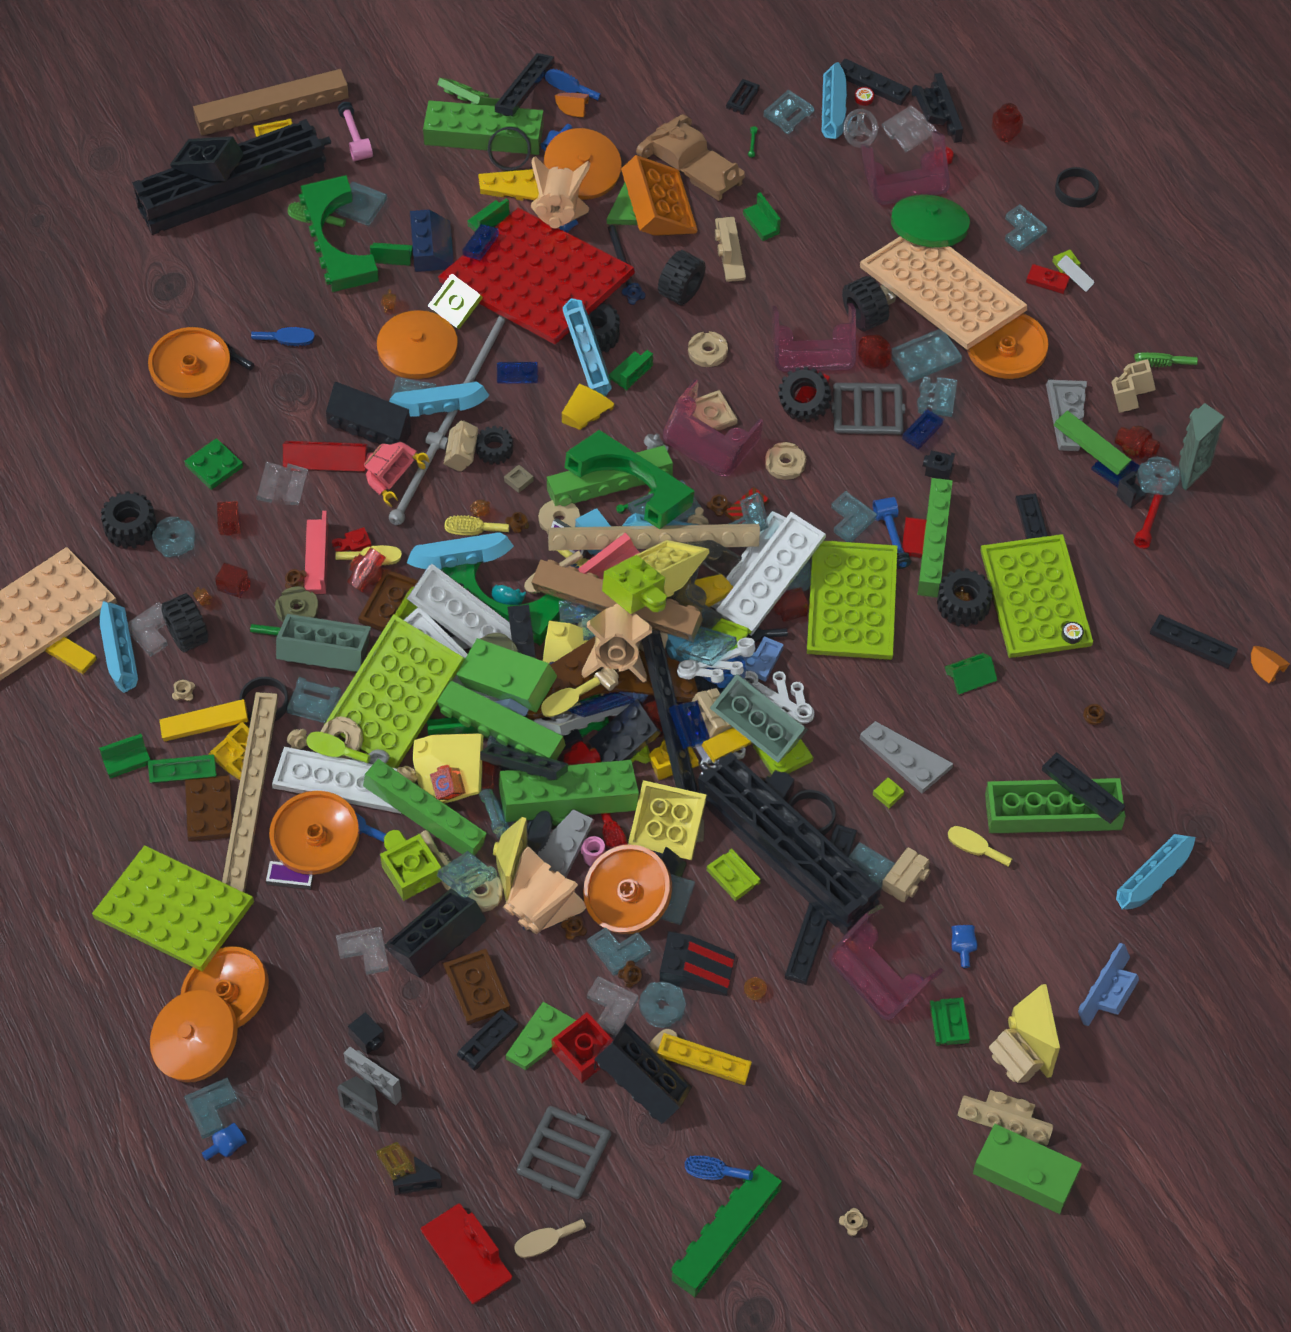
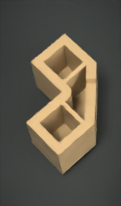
M1148 359L1128 364L1123 369L1124 373L1112 381L1119 413L1139 408L1136 395L1156 390Z

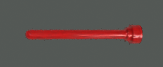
M1169 468L1163 470L1143 528L1135 535L1133 542L1139 548L1146 549L1150 546L1152 540L1150 531L1171 474Z

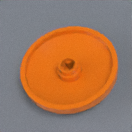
M575 128L566 130L555 136L545 151L544 165L548 169L558 167V169L569 168L574 172L587 161L591 163L588 172L580 184L578 197L583 200L595 199L608 193L616 185L621 172V157L616 146L606 136L591 129Z
M416 310L398 314L383 325L377 337V352L381 363L395 375L408 379H425L443 372L454 361L458 349L457 335L453 326L442 316L429 311Z
M1022 313L969 348L967 352L971 361L980 370L991 376L1004 379L1020 378L1033 373L1043 364L1048 351V338L1043 327L1035 319Z
M198 327L180 328L167 333L155 343L148 358L150 375L156 386L169 395L182 398L202 396L216 389L226 379L231 364L229 350L223 339L210 330Z
M309 791L292 797L278 809L272 819L269 836L272 849L284 866L297 873L316 875L334 870L348 860L357 846L360 829L355 811L345 799L331 792Z
M639 845L617 846L603 853L590 867L583 888L585 906L594 921L604 929L617 934L638 933L654 925L666 911L672 895V880L666 864L650 849Z
M225 947L217 951L203 972L194 967L191 968L183 982L181 994L193 990H205L218 995L231 1006L236 1016L237 1028L247 1023L261 1008L268 992V973L262 961L253 952L241 947Z
M205 990L188 991L172 999L157 1016L151 1031L150 1050L157 1067L167 1076L181 1082H197L215 1074L231 1056L237 1040V1020L231 1006L218 995Z

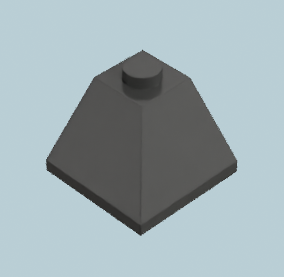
M357 1076L341 1083L337 1087L341 1108L376 1131H379L381 1125L374 1085L367 1079L361 1080Z

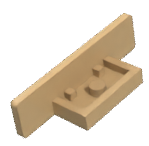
M716 218L715 240L719 241L717 246L718 256L722 257L725 279L727 282L745 280L746 276L735 218Z
M990 1090L986 1102L963 1096L958 1116L991 1128H993L995 1123L1043 1145H1048L1053 1129L1052 1124L1032 1118L1035 1104Z

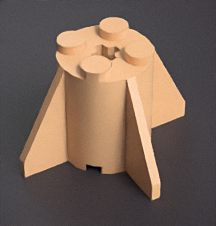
M536 156L532 158L531 163L539 195L532 202L531 208L543 222L549 224L552 228H558L589 212V207L578 197L580 184L590 168L591 163L589 161L573 172L569 168L558 169V167L548 169Z
M619 604L603 610L589 620L587 628L595 635V645L582 669V676L585 678L600 667L609 668L610 670L611 668L619 669V671L630 669L642 682H645L647 675L639 655V641L652 633V627L637 614L628 613Z
M527 846L521 854L509 899L503 908L510 915L514 916L515 914L519 918L518 923L524 929H530L535 934H538L541 930L582 913L586 906L585 902L575 893L574 889L578 884L565 878L558 871H549L551 866L545 863Z

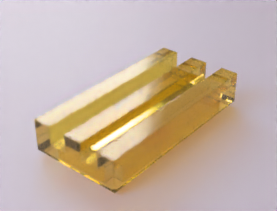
M398 1142L376 1151L378 1159L392 1180L397 1179L396 1174L398 1173L400 1176L405 1175L404 1171L407 1169L409 1172L414 1171L412 1163ZM392 1150H396L404 1164H399ZM385 1153H387L395 1168L392 1169L391 1165L384 1156Z

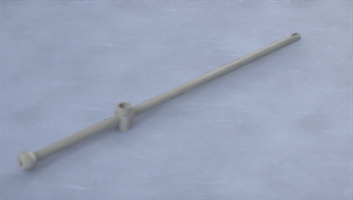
M499 315L464 383L474 382L507 318ZM458 410L447 413L438 432L428 433L426 443L430 444V447L426 454L430 462L422 460L426 468H418L397 509L390 512L389 520L392 524L401 525L404 522V512L436 451L440 448L446 450L448 438L444 436Z

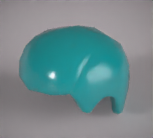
M496 584L492 589L493 599L508 605H520L526 595L525 591L521 593L520 589L514 590L504 585Z

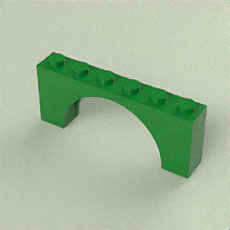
M347 175L302 185L301 194H298L301 206L305 205L306 210H303L306 222L310 221L311 224L308 226L311 238L315 237L314 248L316 253L321 255L319 263L321 269L326 271L324 274L326 285H330L332 292L377 282L378 269L373 254L351 255L334 248L322 233L324 223L330 214L339 207L352 202V191Z
M600 430L566 452L565 468L580 478L595 471L616 470L632 474L644 481L654 495L646 503L644 520L658 529L663 528L692 507L693 489Z
M482 562L440 569L458 584H464L463 588H468L471 594L509 622L507 607L517 605L499 603L482 592L475 580L477 570ZM546 594L534 602L527 603L530 609L534 643L540 646L545 641L549 621L560 622L570 611L569 601Z

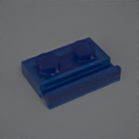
M697 701L673 705L669 708L683 749L701 746L704 741L710 739Z

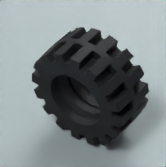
M488 426L485 431L483 429L480 431L476 440V452L480 460L483 458L485 463L489 461V464L493 465V462H496V465H498L500 461L504 463L506 458L509 459L513 453L512 435L508 433L507 429L503 430L501 426L499 428H496V426L490 428ZM491 442L502 444L501 447L495 449L489 448L486 445Z

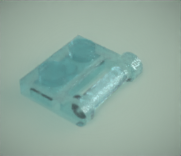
M787 90L764 110V117L781 127L784 133L790 134L801 120L814 112V107L790 90ZM798 108L802 109L789 122L785 120Z
M299 677L288 704L287 713L326 723L336 707L341 694V688L323 686L308 682L306 678ZM305 689L316 693L330 696V699L326 700L323 698L304 694L303 691Z
M485 789L479 793L481 801L485 803L487 813L491 819L492 832L499 838L509 826L505 822L501 804L493 791Z
M467 851L439 869L437 877L459 895L466 898L472 894L474 889L486 881L495 879L497 871L492 866L487 867ZM477 873L480 874L478 877L474 878L470 882H465Z

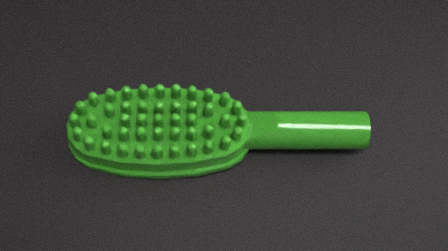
M299 202L291 203L288 207V215L298 221L306 222L303 211L306 210L305 205L301 206ZM329 216L325 222L344 227L346 220Z
M1137 353L1134 355L1136 362L1148 359L1151 367L1154 364L1155 367L1157 365L1160 367L1161 364L1162 367H1164V364L1167 367V365L1171 366L1172 363L1197 365L1198 362L1197 357L1172 356L1164 353Z

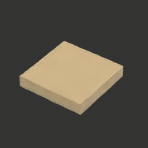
M720 390L683 403V409L700 438L737 424V418Z

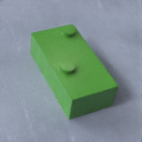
M478 638L456 674L463 685L469 689L500 700L511 698L533 712L538 711L557 677L547 662Z
M994 1123L975 1163L973 1174L1060 1214L1078 1177L1082 1163Z

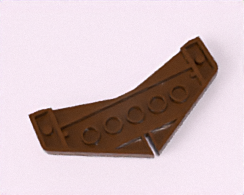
M595 637L550 664L557 677L543 702L559 690L565 688L576 689L593 679L595 673L603 669V667H600L584 678L582 676V669L595 645ZM639 649V655L647 675L645 682H642L630 669L625 671L614 669L619 678L618 685L613 690L609 691L600 683V685L579 696L578 701L597 694L613 692L654 695L644 651ZM666 657L676 701L691 703L694 696L698 693L695 679L679 677L677 669L680 661ZM541 705L537 712L528 710L526 717L530 720L545 716L541 711Z

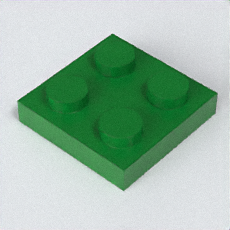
M217 438L184 461L185 466L210 490L243 468V462Z

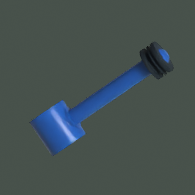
M895 497L873 500L875 519L877 521H885L892 545L897 546V569L908 567L911 564L910 556L903 551L893 518L898 517V505Z

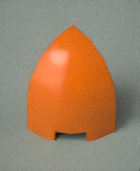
M560 93L555 95V100L559 109L565 114L584 117L586 114L585 104L589 102V94Z
M1253 646L1251 663L1254 670L1266 682H1274L1276 674L1280 670L1284 673L1290 663L1274 651L1260 646Z

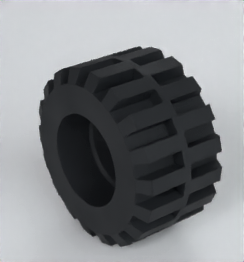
M684 250L677 251L668 260L661 272L658 282V293L679 305H684L696 294L703 281L706 269L705 262Z
M864 276L844 286L842 298L845 310L850 320L859 330L867 331L888 321V301L875 279L871 276Z
M602 302L588 315L592 326L601 327L593 329L601 354L603 351L605 353L609 352L610 348L613 349L616 343H618L620 336V317L617 314V310L615 308L612 309V305L609 303L605 305V302ZM570 333L571 343L574 344L573 339H572V336H571V333Z
M804 366V369L800 370V367L795 368L796 372L793 373L790 370L788 377L784 376L782 378L783 384H779L780 392H778L780 402L790 418H797L798 422H802L803 419L806 422H811V418H814L816 421L819 419L818 415L824 416L826 414L825 409L830 407L829 401H832L830 386L821 372L818 373L817 369L812 368L809 370V367ZM803 386H811L817 390L815 397L807 403L796 402L794 400L795 392Z
M125 491V494L120 492L116 497H110V502L104 503V508L101 509V520L109 542H114L117 547L122 545L124 549L132 546L133 549L137 548L136 545L140 544L142 546L145 544V541L152 539L151 535L155 534L157 523L150 500H147L146 496H139L138 492L131 494L130 491ZM125 518H137L136 520L129 523L121 522Z
M967 568L964 571L956 569L955 573L951 571L947 577L944 576L939 586L937 598L938 611L942 612L941 616L948 618L947 621L949 623L955 622L956 626L964 624L965 627H969L971 623L973 625L978 624V620L982 622L989 613L993 591L989 580H985L986 576L983 574L978 575V571L974 570L971 572ZM966 594L974 600L963 601L958 599L956 595Z
M185 593L162 603L161 610L166 626L175 644L182 652H187L208 642V631L205 622L191 596Z

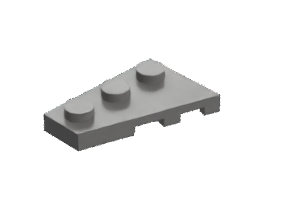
M572 810L550 833V839H548L546 846H544L545 849L538 852V856L551 866L549 871H558L565 878L567 877L595 821L594 819L576 810Z
M349 1047L343 1053L345 1063L362 1078L370 1081L375 1089L394 1105L402 1099L398 1078L366 1058L359 1050L356 1051Z

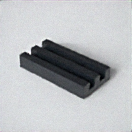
M742 79L728 100L726 109L730 110V108H733L734 112L740 111V114L744 115L760 90V85ZM747 85V88H746L745 91L742 93V95H741V97L739 98L738 102L735 104V103H734L735 100L737 99V97L739 96V94H740L741 91L743 90L744 86Z

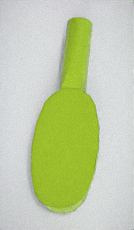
M312 732L306 740L309 748L325 756L341 757L344 755L364 763H369L371 758L368 754L346 747L342 740L324 732Z

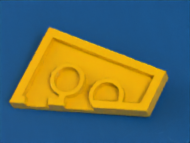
M533 169L478 174L480 194L502 198L512 196L520 201L524 199L535 201L538 198L539 190Z
M722 574L687 581L681 589L675 591L667 599H673L679 605L685 607L687 605L694 606L701 612L725 599L733 589V586Z

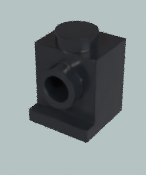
M931 450L930 455H925L922 467L926 468L925 476L949 480L954 465L955 453L951 452V455Z

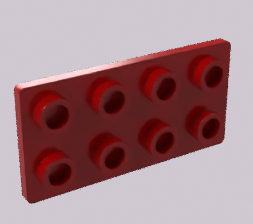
M460 1203L421 1227L422 1234L471 1304H476L512 1280V1275L500 1260L499 1249L475 1215L472 1212L468 1214Z

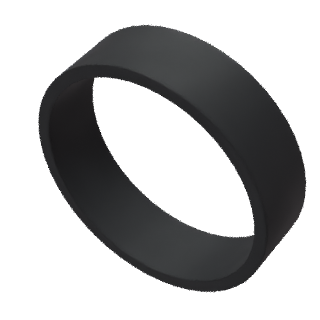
M509 126L499 129L491 136L488 142V155L495 166L503 170L510 171L522 167L528 161L531 154V142L524 131L516 127ZM514 130L525 138L528 145V154L522 164L516 167H505L494 159L491 144L495 135L500 131Z
M1071 167L1063 170L1058 175L1055 194L1067 206L1085 207L1095 201L1099 189V181L1091 171L1085 168ZM1068 177H1082L1092 183L1095 192L1085 198H1073L1061 191L1059 183Z
M258 677L246 683L240 692V700L245 699L246 695L256 687L264 685L273 686L282 691L285 696L283 705L276 711L275 721L279 720L286 713L289 704L287 690L279 680L272 677ZM247 710L248 719L251 721L252 713Z
M804 790L795 794L788 803L791 807L796 802L808 798L820 800L829 807L832 819L825 827L818 829L823 836L832 829L835 821L836 810L833 801L826 794L816 790Z

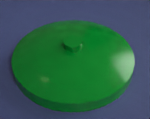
M914 195L906 197L895 204L892 209L891 225L898 235L914 244L926 247H947L959 243L967 236L970 219L967 212L960 205L949 199L935 195Z

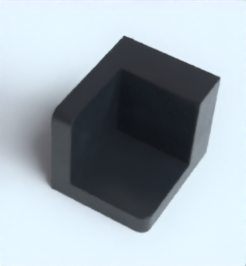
M1135 471L1119 481L1116 496L1129 508H1132L1146 497V492L1135 483L1137 476Z

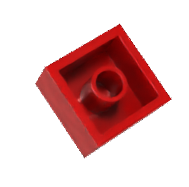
M586 1012L551 1039L552 1052L582 1084L601 1069L594 1059L611 1037Z

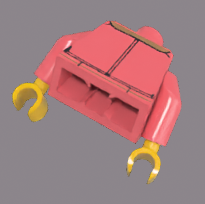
M403 442L379 445L374 452L367 454L366 462L364 463V467L368 470L366 477L369 486L380 496L383 495V499L389 507H392L388 500L393 497L398 501V498L393 492H387L386 490L391 489L414 459L417 461L420 469L426 468L425 464L421 462L422 460L430 462L426 453L417 454L415 449Z

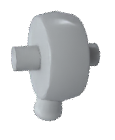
M648 434L645 437L644 444L647 446V450L664 445L663 441L659 438V434Z

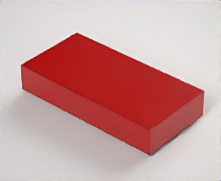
M908 517L905 519L902 548L910 557L922 558L926 528L925 519Z

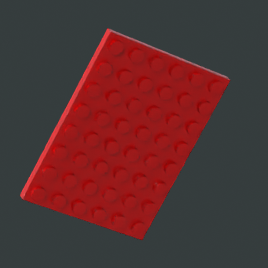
M517 208L442 272L438 278L439 282L444 284L450 275L453 274L483 297L479 304L545 340L557 344L570 332L563 312V306L571 298L582 300L589 315L634 275L635 270L633 266L559 228H552L536 216Z

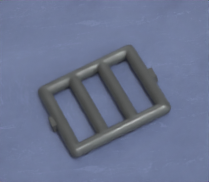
M835 383L833 385L834 403L831 405V413H834V431L836 433L894 435L903 433L905 404H903L902 385L884 383ZM842 391H854V425H842ZM862 391H874L875 426H863ZM882 392H894L895 426H883Z
M549 1106L516 1171L519 1175L542 1184L543 1189L548 1191L554 1189L579 1199L611 1137V1131L587 1121L584 1115L577 1113L575 1116L554 1106ZM556 1117L599 1135L600 1138L595 1148L549 1129L548 1126L552 1118ZM543 1136L589 1155L590 1158L585 1168L539 1149L538 1146ZM533 1156L579 1175L580 1179L576 1187H571L529 1169L528 1166Z

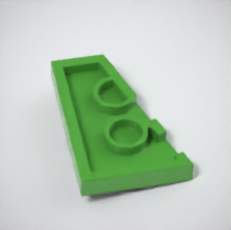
M439 78L437 84L444 88V92L453 95L458 94L457 98L464 101L470 100L471 104L495 106L500 99L490 98L489 94L472 90V87L452 79Z
M624 183L607 217V224L638 225L626 183Z
M542 1002L507 1052L506 1059L524 1070L528 1069L552 1049L551 1039L576 1020Z

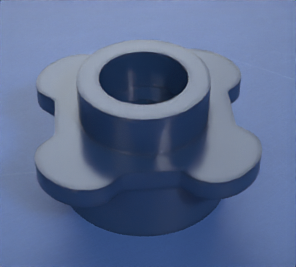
M636 282L622 290V295L627 297L630 305L636 304V301L644 299L646 295Z

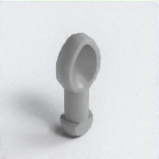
M376 749L368 754L371 756L369 761L371 764H374L377 759L384 763L389 760V754L384 750Z

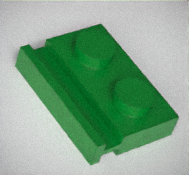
M963 997L940 999V1001L930 1000L929 1005L936 1046L940 1044L969 1043L970 1037Z

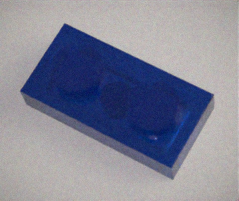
M481 224L463 248V256L481 260L498 237V228Z
M497 362V383H538V362Z
M926 409L903 433L902 439L919 450L943 425L944 419Z

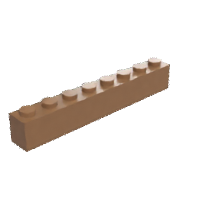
M341 69L193 106L200 134L203 136L349 98L348 86Z
M540 560L531 581L534 590L600 612L617 604L602 591L603 580L599 579L597 575L581 573L572 566L567 568L559 566L560 564L553 560ZM667 599L666 607L663 611L652 612L645 606L634 612L646 621L652 629L660 630L661 632L694 642L703 620L698 608L687 605V607L679 605L673 599Z

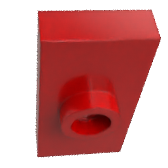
M1033 264L1026 283L1064 294L1070 277L1067 274Z

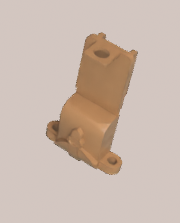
M684 114L675 117L668 123L662 124L654 133L638 145L637 155L648 158L652 154L656 155L669 165L684 172L690 178L692 184L718 201L722 199V194L731 187L743 184L742 180L745 178L744 170L740 169L736 162L731 163L716 152L709 151L703 134L690 127L692 120Z

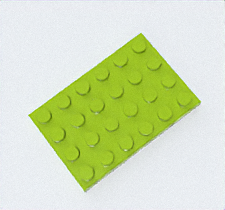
M1063 534L981 546L980 551L987 578L993 590L992 597L1009 658L1090 647L1093 645L1092 635ZM1077 622L1083 627L1084 634L1079 643L1070 644L1063 640L1061 633L1066 623Z
M823 541L812 555L807 654L892 660L897 570L896 545Z
M393 614L326 723L336 717L352 719L362 730L363 742L361 749L369 754L376 749L386 751L389 754V760L385 764L397 769L437 706V700L450 680L454 679L465 658ZM344 733L339 734L340 736L346 739V735Z
M144 845L93 911L92 915L94 919L203 972L254 903V899L242 891Z

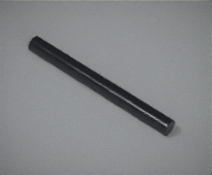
M615 225L608 226V231L617 258L627 263ZM632 276L625 282L626 286L634 283Z

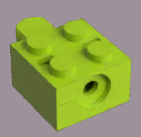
M638 555L604 571L602 591L628 613L632 614L645 606L652 612L663 611L666 607L667 595L664 594L665 577Z
M399 830L389 831L385 835L384 846L387 851L380 854L381 865L403 901L443 881L442 868L420 834L408 840Z

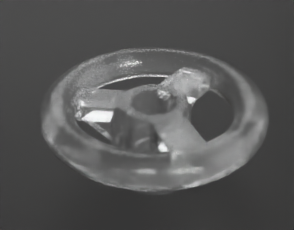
M856 109L849 113L843 126L845 138L855 147L863 148L873 143L878 133V123L875 116L865 109ZM857 115V120L851 122V120ZM864 115L870 119L872 131L866 128ZM862 134L869 137L864 142H858L853 139V137Z

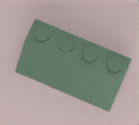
M1206 403L1199 409L1195 408L1190 414L1189 418L1191 420L1186 428L1188 432L1183 440L1184 447L1180 451L1179 469L1182 487L1185 490L1211 466L1225 418Z
M287 614L276 638V659L358 672L366 659L371 627Z
M739 674L734 676L710 707L712 711L777 763L796 746L808 730Z

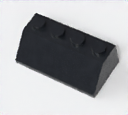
M335 381L326 409L327 424L333 428L345 430L351 435L363 437L373 443L390 445L403 442L406 444L411 435L409 409Z
M450 888L384 944V946L408 972L421 978L439 961L445 959L453 949L461 945L468 936L477 931L487 920L476 900Z
M626 1023L601 1048L594 1059L602 1070L607 1071L619 1086L626 1089L632 1095V1098L648 1110L650 1116L661 1124L681 1107L692 1088L684 1078Z

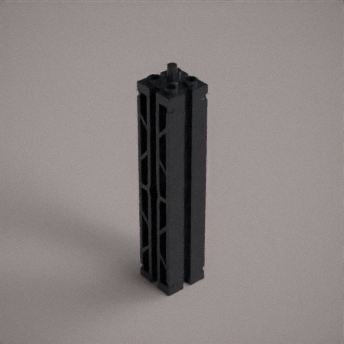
M307 119L299 121L298 124L293 123L239 143L238 145L244 155L226 181H208L170 168L148 176L143 180L132 182L136 195L137 209L142 218L145 219L152 235L157 234L161 230H168L306 179L315 173L324 172L326 158L323 150L325 149L324 146L331 144V139L329 136L318 139L314 126H310Z
M732 752L725 757H720L716 761V768L714 769L706 762L700 765V769L703 772L698 777L699 793L707 795L705 806L708 807V810L836 928L838 927L840 932L846 937L860 926V922L864 919L867 921L879 911L880 901L878 898L880 897L881 887L872 882L869 876L742 761H739Z

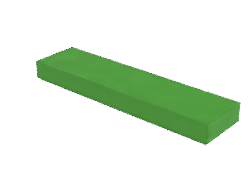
M1068 410L1055 421L1054 426L1115 474H1120L1130 464V458Z

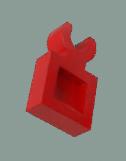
M365 527L345 533V539L336 538L332 540L333 548L341 546L335 549L336 552H346L348 550L351 552H361L366 547L372 546Z

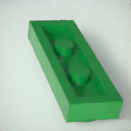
M215 755L148 761L149 782L151 784L217 777Z

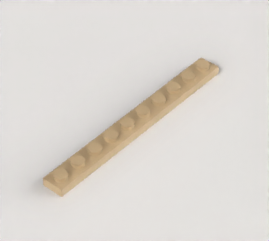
M759 524L668 525L661 529L655 526L548 528L549 551L603 550L625 532L631 538L636 549H649L666 540L703 548L759 547L760 540Z
M256 692L222 880L223 883L244 893L278 704V694Z

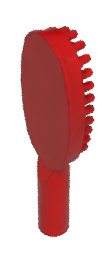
M610 813L601 814L604 821L602 834L607 850L617 846L628 845L623 830L617 822L612 820Z

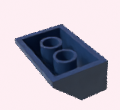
M430 209L410 211L415 272L446 270L454 263L450 221Z

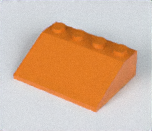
M635 155L621 168L640 231L651 235L695 234L698 232L678 169Z

